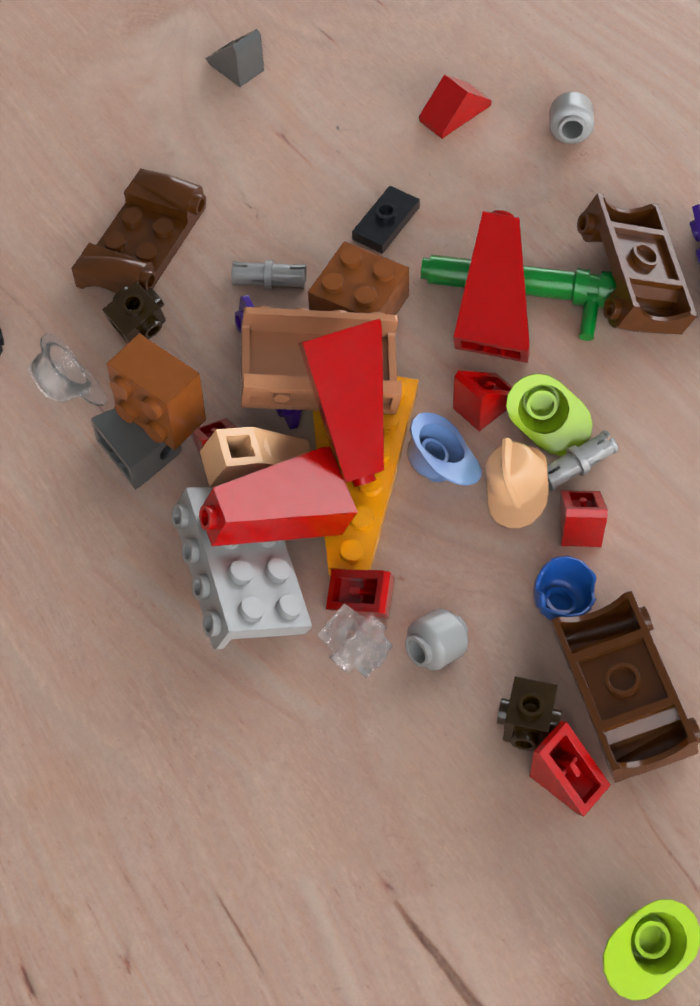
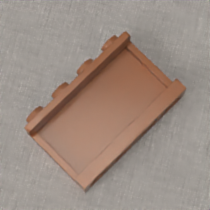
M245 307L241 327V407L319 411L299 343L380 318L383 349V414H396L402 396L401 381H397L395 333L398 326V316L382 312L353 313L344 310L316 311L306 308Z

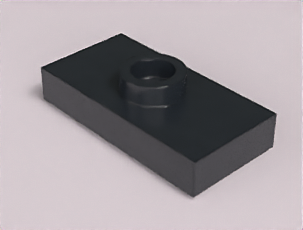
M389 186L353 229L352 240L383 254L420 208V199Z

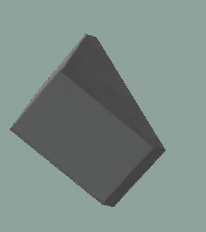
M258 29L230 41L205 59L209 65L241 87L264 71L261 34Z

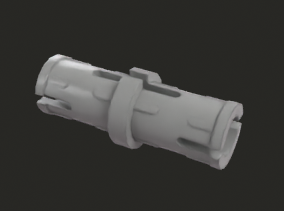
M266 260L265 263L233 261V285L264 286L265 289H273V286L301 288L306 286V264L274 263V260Z
M604 430L579 447L573 445L566 450L567 452L564 456L548 465L549 490H555L556 487L578 474L580 476L586 475L590 472L591 466L611 454L617 453L618 446L615 439L611 437L607 440L610 433Z

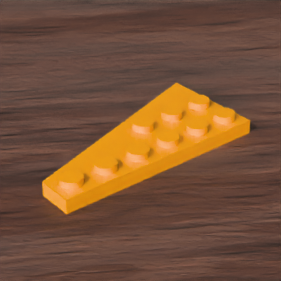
M397 376V381H401L402 396L396 414H383L384 471L375 473L376 480L368 484L353 487L352 481L346 483L358 513L342 535L325 537L328 574L330 576L331 569L372 570L419 389V380ZM313 411L316 449L328 447L330 444L320 412Z

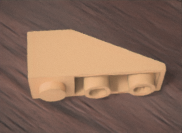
M257 427L216 429L200 450V455L209 487H216L310 452L311 448L309 441L306 439Z

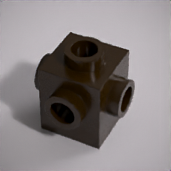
M135 282L130 287L127 286L120 289L114 295L112 302L102 309L109 323L127 343L139 333L147 339L152 338L161 330L162 324L166 322L161 310L165 304L152 288L145 291L138 282Z
M517 676L514 677L510 699L501 698L497 717V724L504 725L503 741L510 742L518 749L529 751L535 750L560 723L562 710L554 709L558 685Z

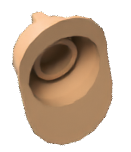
M503 438L502 445L492 451L485 465L488 507L490 515L499 525L508 529L522 528L538 519L547 506L549 495L546 456L539 449L513 442L510 438Z

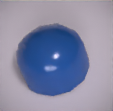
M568 555L553 557L541 568L533 586L535 606L549 620L557 617H574L588 614L592 609L591 606L596 601L594 589L596 582L595 573L583 560Z

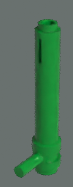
M432 254L430 258L423 257L421 279L427 280L428 284L465 288L471 259ZM523 265L526 296L572 301L573 305L583 306L579 338L584 341H592L595 335L598 308L604 307L606 299L617 287L614 276H612L613 273L602 271L601 274L590 273L591 269L577 268L576 271Z

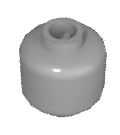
M566 92L553 101L549 111L550 131L554 137L562 143L576 144L590 136L595 121L593 104L588 97L578 92Z
M442 608L432 610L413 621L408 627L405 640L407 654L417 666L432 671L443 669L461 658L467 651L468 628L464 620L451 611Z

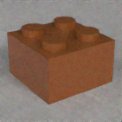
M344 241L309 289V310H344L353 313L382 312L396 315L409 297V267Z
M140 333L106 363L110 378L109 385L115 400V411L127 423L134 422L143 428L146 434L156 443L163 442L173 450H176L206 421L200 373Z

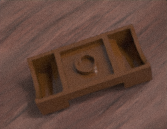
M140 168L124 191L125 204L97 245L88 243L71 269L76 287L84 289L95 286L117 293L120 289L127 286L130 287L135 282H138L145 291L149 288L153 289L206 208V196L203 193L202 186L175 176Z
M597 193L585 211L579 216L577 230L585 242H603L617 287L604 303L603 313L605 318L608 319L612 327L627 331L682 335L695 320L697 313L659 204L651 203L639 208L621 209L609 204L604 194Z
M632 591L623 593L618 599L597 611L581 616L551 619L554 633L568 668L572 672L615 783L698 754V743H700L698 724L694 717L688 719L650 634V631L654 630L649 613L645 606L639 608Z

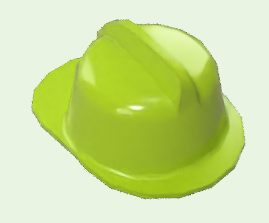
M535 373L524 376L514 383L507 396L506 407L509 418L516 427L541 449L549 454L564 456L569 447L573 445L579 447L590 439L593 422L589 410L559 380L550 375Z
M657 899L631 912L623 924L607 940L604 949L603 972L609 986L619 996L630 1000H644L658 993L674 977L686 969L697 955L700 947V926L695 914L686 905L673 899Z

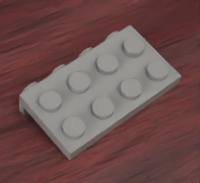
M186 487L178 502L173 506L172 522L180 534L182 557L184 562L189 565L193 579V595L195 599L199 600L203 614V630L206 636L210 638L213 649H224L231 639L306 634L312 627L285 540L211 546L206 530H203L200 525L199 511L213 487Z

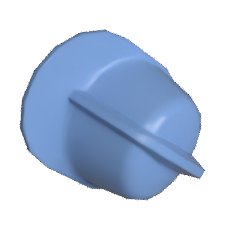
M429 412L418 414L411 422L410 432L412 437L407 449V456L412 467L420 475L432 482L447 480L458 485L469 486L476 484L481 478L482 469L458 429L448 419L438 414Z

